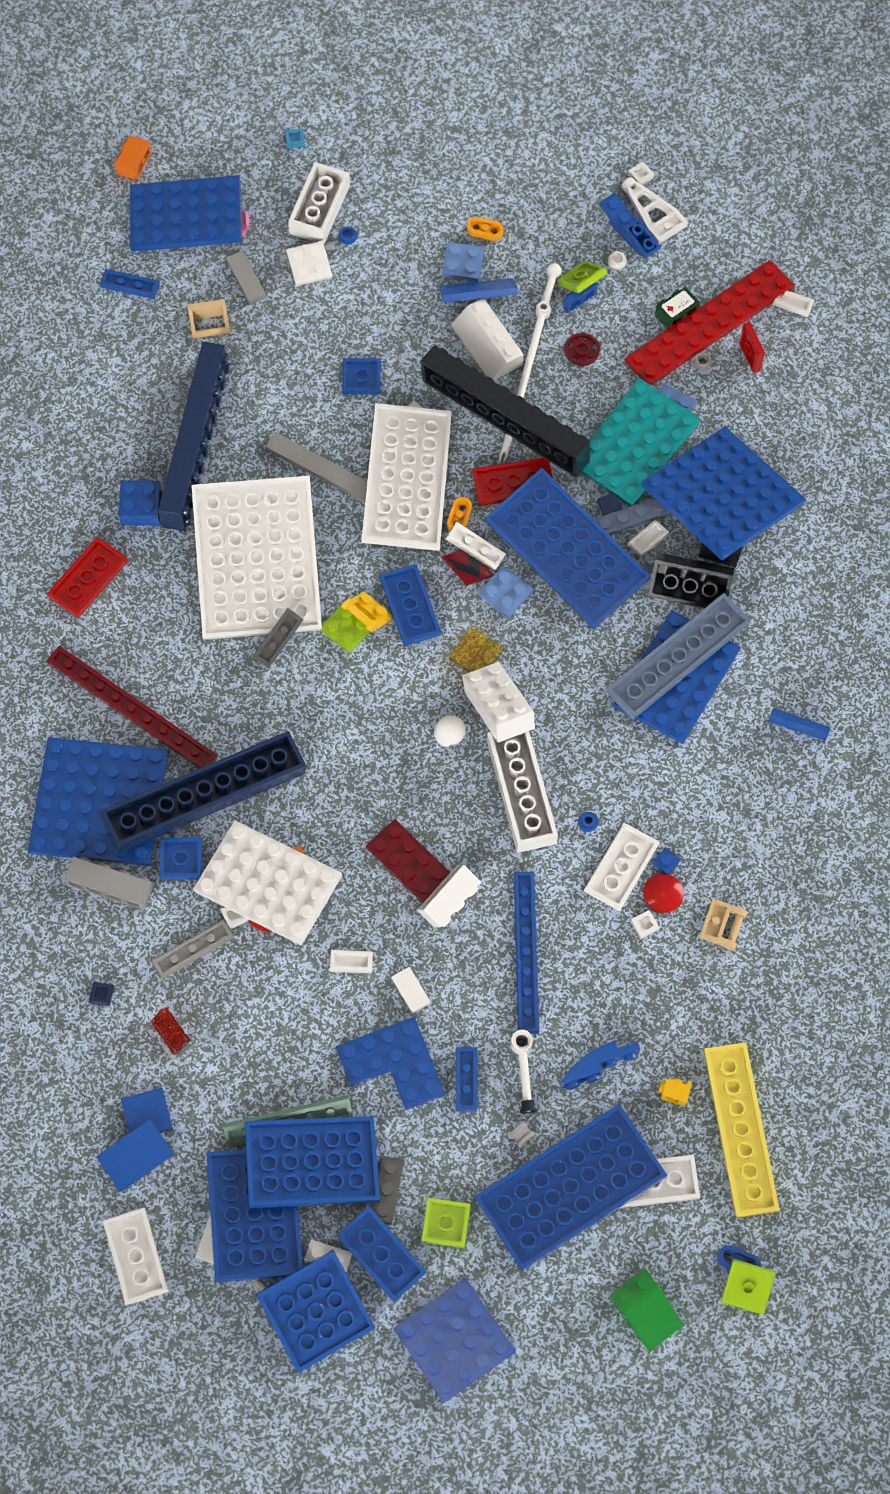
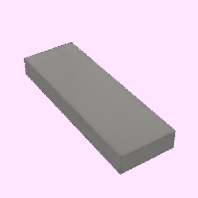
M240 251L226 257V262L249 305L266 298V293L244 252Z

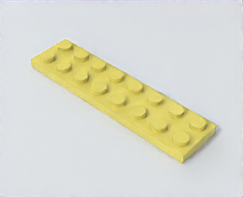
M739 1043L705 1048V1061L735 1216L740 1218L779 1212L780 1209L747 1044Z

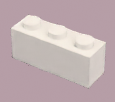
M457 865L417 911L433 927H445L451 921L450 916L464 906V900L476 893L478 890L477 886L481 881L465 865Z

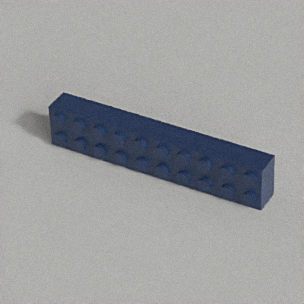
M202 341L158 509L162 528L185 532L186 525H190L191 514L189 513L190 509L193 508L192 485L200 484V480H198L199 474L204 472L205 464L203 459L208 456L209 452L207 443L213 437V429L211 428L212 424H216L217 421L216 408L221 405L222 396H220L221 390H225L226 379L224 377L225 374H229L230 363H228L229 353H226L225 345Z
M287 731L100 810L101 819L117 853L120 854L304 775L306 764L290 732Z

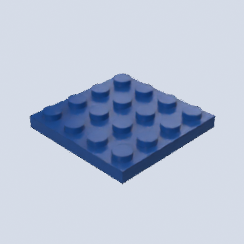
M333 1249L255 1294L298 1373L375 1328Z
M466 1277L393 1328L443 1404L516 1352Z

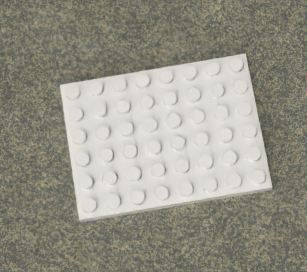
M310 476L192 485L203 640L268 635L287 608L304 619L295 632L321 630L322 622Z

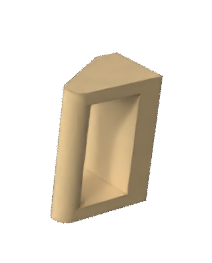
M225 299L187 304L193 339L230 333ZM224 316L225 327L195 331L194 320Z

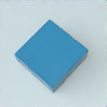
M303 129L285 130L287 148L305 147Z

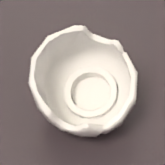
M455 715L442 717L434 728L435 739L446 747L459 744L466 735V726L463 720Z

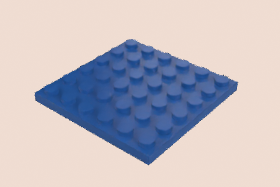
M726 426L642 480L641 486L721 560L804 505L806 501L797 490Z
M48 737L28 853L65 858L76 857L79 859L80 857H85L94 861L151 866L155 838L118 854L101 819L100 810L164 784L168 749Z

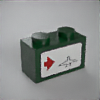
M685 286L681 290L674 291L666 300L663 299L658 302L655 316L668 329L697 310L700 302Z

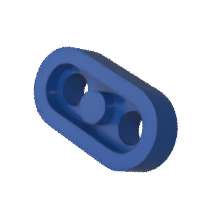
M724 1246L717 1254V1261L720 1266L728 1270L731 1268L733 1259L761 1266L757 1256L734 1246ZM724 1255H731L732 1260L726 1261Z

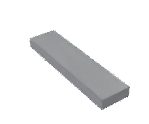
M223 919L151 962L163 980L235 937Z

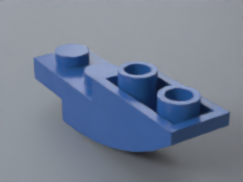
M615 192L599 203L600 207L609 217L610 225L641 256L648 258L661 249L641 220L634 218Z
M614 1040L594 1049L581 1058L567 1072L561 1081L562 1089H575L584 1081H588V1083L598 1081L600 1079L599 1076L603 1074V1066L611 1068L617 1065V1061L624 1059L625 1062L636 1059V1055L640 1052L638 1042L617 1048Z

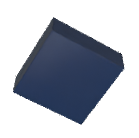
M616 493L597 499L603 516L623 509Z
M93 982L89 1003L110 1007L115 986Z

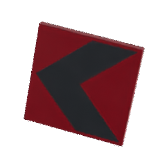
M458 550L442 557L466 586L494 575L485 564L463 550Z

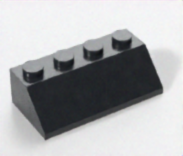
M657 552L648 596L706 608L723 593L729 597L734 568Z

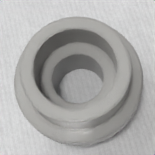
M700 352L693 358V365L697 370L706 371L711 367L712 359L709 354Z

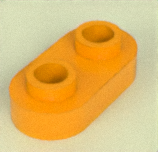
M473 217L467 222V232L473 237L490 241H498L503 237L504 228L500 222L480 217Z
M459 497L453 502L447 521L449 532L456 522L467 528L472 512V502L468 498ZM464 507L466 510L461 511L459 508Z

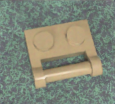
M712 899L699 938L734 951L742 921L746 918L748 912L742 908ZM729 914H733L735 919L728 939L723 938L722 934Z

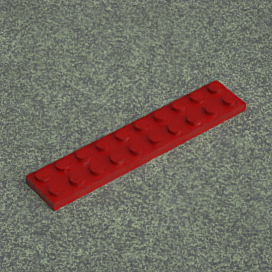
M769 260L625 357V362L639 378L652 386L771 305L777 297L783 296L786 291L793 290L794 284Z

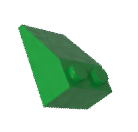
M646 1268L609 1296V1300L648 1352L652 1351L684 1326Z

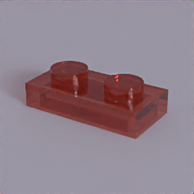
M167 1007L161 1009L150 1021L174 1055L180 1053L191 1041Z

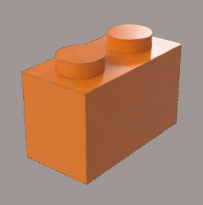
M129 135L127 141H124L122 144L120 155L114 161L117 175L138 181L151 154L150 141Z

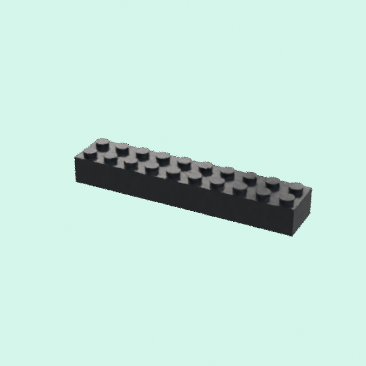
M434 345L421 359L423 382L575 478L590 462V441L587 437L577 434L568 425L559 423L555 417L543 413L539 407L532 406L523 397L514 395L507 387L498 385L491 377L482 375L476 368L469 367L460 358L450 355L444 348Z

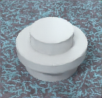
M615 251L610 254L608 264L611 268L619 270L625 267L627 259L622 252Z

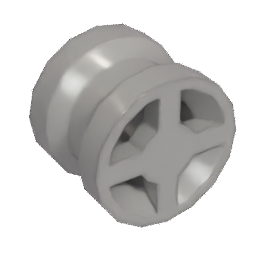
M524 1121L509 1136L518 1142L517 1145L521 1149L536 1136V1133L530 1131L528 1124Z

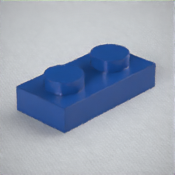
M594 282L580 293H568L564 298L563 309L569 313L596 295L598 284Z

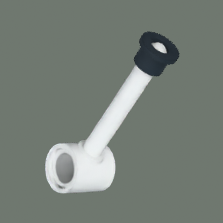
M518 1030L513 1034L511 1049L519 1055L523 1094L520 1113H533L537 1111V1108L534 1107V1100L531 1098L527 1053H529L532 1047L533 1038L526 1030ZM523 1038L527 1041V1045L520 1047L516 1044V1040Z

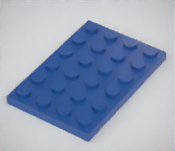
M240 175L130 185L131 251L242 242Z
M671 610L641 660L688 623L690 619ZM731 641L727 642L635 719L683 745L741 647ZM616 702L613 703V707L626 713Z
M374 1116L245 1121L249 1208L374 1203L380 1201Z
M246 1149L207 1152L215 1283L283 1278L303 1267L298 1206L249 1208Z

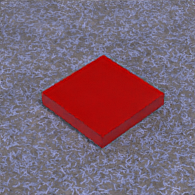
M749 321L743 324L739 345L752 372L757 373L761 371L765 351Z

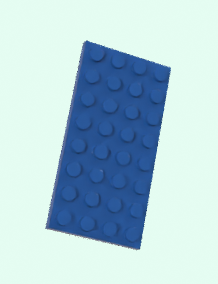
M543 468L537 471L485 518V521L593 630L651 578Z
M618 1104L474 1197L516 1264L523 1271L667 1178L668 1175L621 1105Z

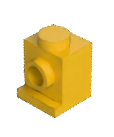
M677 1078L666 1079V1081L661 1080L658 1090L659 1093H662L661 1100L685 1106L692 1082L688 1081L687 1084H683V1081Z

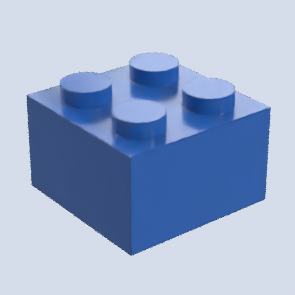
M121 480L118 512L121 525L160 526L158 512L162 497L160 481Z

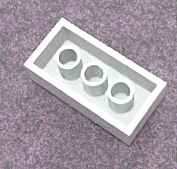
M314 163L288 221L289 234L313 242L323 241V244H325L350 187L349 172Z
M500 662L463 675L465 694L497 742L535 729L532 708Z

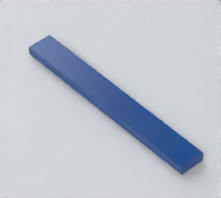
M514 872L518 1030H526L530 1034H539L534 872Z

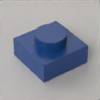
M665 847L652 861V864L662 873L669 875L681 862V859Z

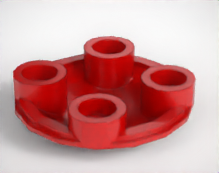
M657 874L650 877L645 883L643 897L653 912L670 913L682 904L684 890L680 881L674 876Z

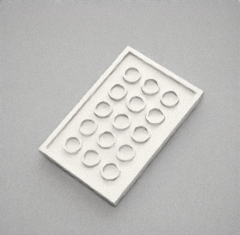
M234 821L193 890L195 893L302 946L341 879L342 873L246 825Z

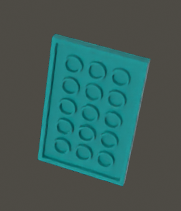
M638 378L589 439L590 462L581 473L611 494L616 493L617 498L629 506L635 505L646 492L641 486L642 480L672 460L699 426L701 418L641 378Z

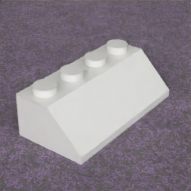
M484 298L468 305L451 324L486 377L488 376L496 380L523 365V353Z

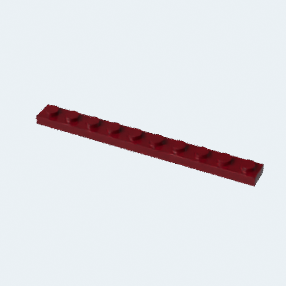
M58 646L47 659L49 665L196 767L202 768L214 763L218 758L217 754L61 646Z

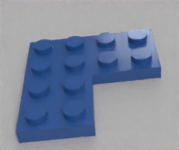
M415 1016L336 1046L350 1086L391 1072L405 1110L445 1096L444 1089Z

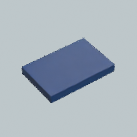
M149 1119L96 1157L119 1192H122L168 1160L174 1153L151 1119Z

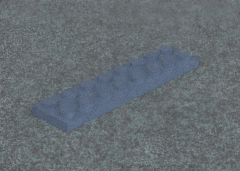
M723 593L606 689V692L634 720L751 623V620Z

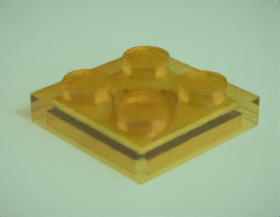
M471 626L449 655V660L470 673L494 664L504 651V647Z

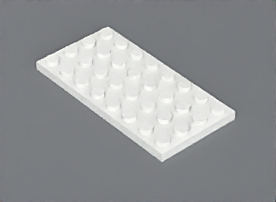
M375 403L361 543L440 550L452 411Z

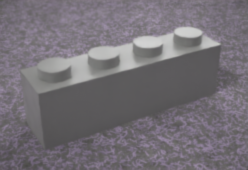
M73 857L64 878L68 886L141 910L145 909L153 889L148 878L144 876H131L129 872L122 869L118 871L113 870L104 863L94 864L85 857H80V859Z

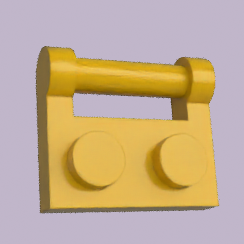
M362 592L352 599H347L342 605L345 611H350L367 626L366 629L370 632L387 624L393 617L366 592Z

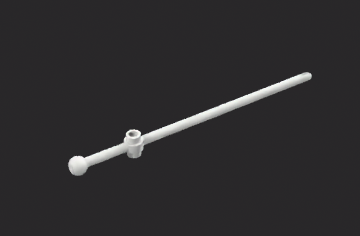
M556 263L550 264L547 268L549 277L542 301L536 306L537 321L516 396L523 398L544 320L551 313L549 302L555 280L562 272L561 267ZM505 434L499 456V462H501L502 455L505 454L503 463L507 460L512 442V437Z

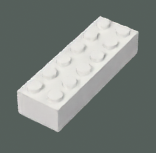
M529 731L501 742H497L491 732L487 733V744L517 853L557 844L558 834Z

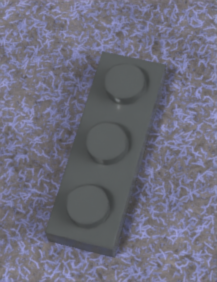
M287 608L253 657L269 668L304 619Z
M383 1156L378 1178L380 1201L374 1202L372 1210L383 1223L392 1225L404 1160Z

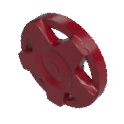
M574 334L565 343V355L575 365L587 366L594 363L599 357L600 344L590 334ZM571 342L573 347L568 349V345ZM594 344L596 345L597 351L592 348Z

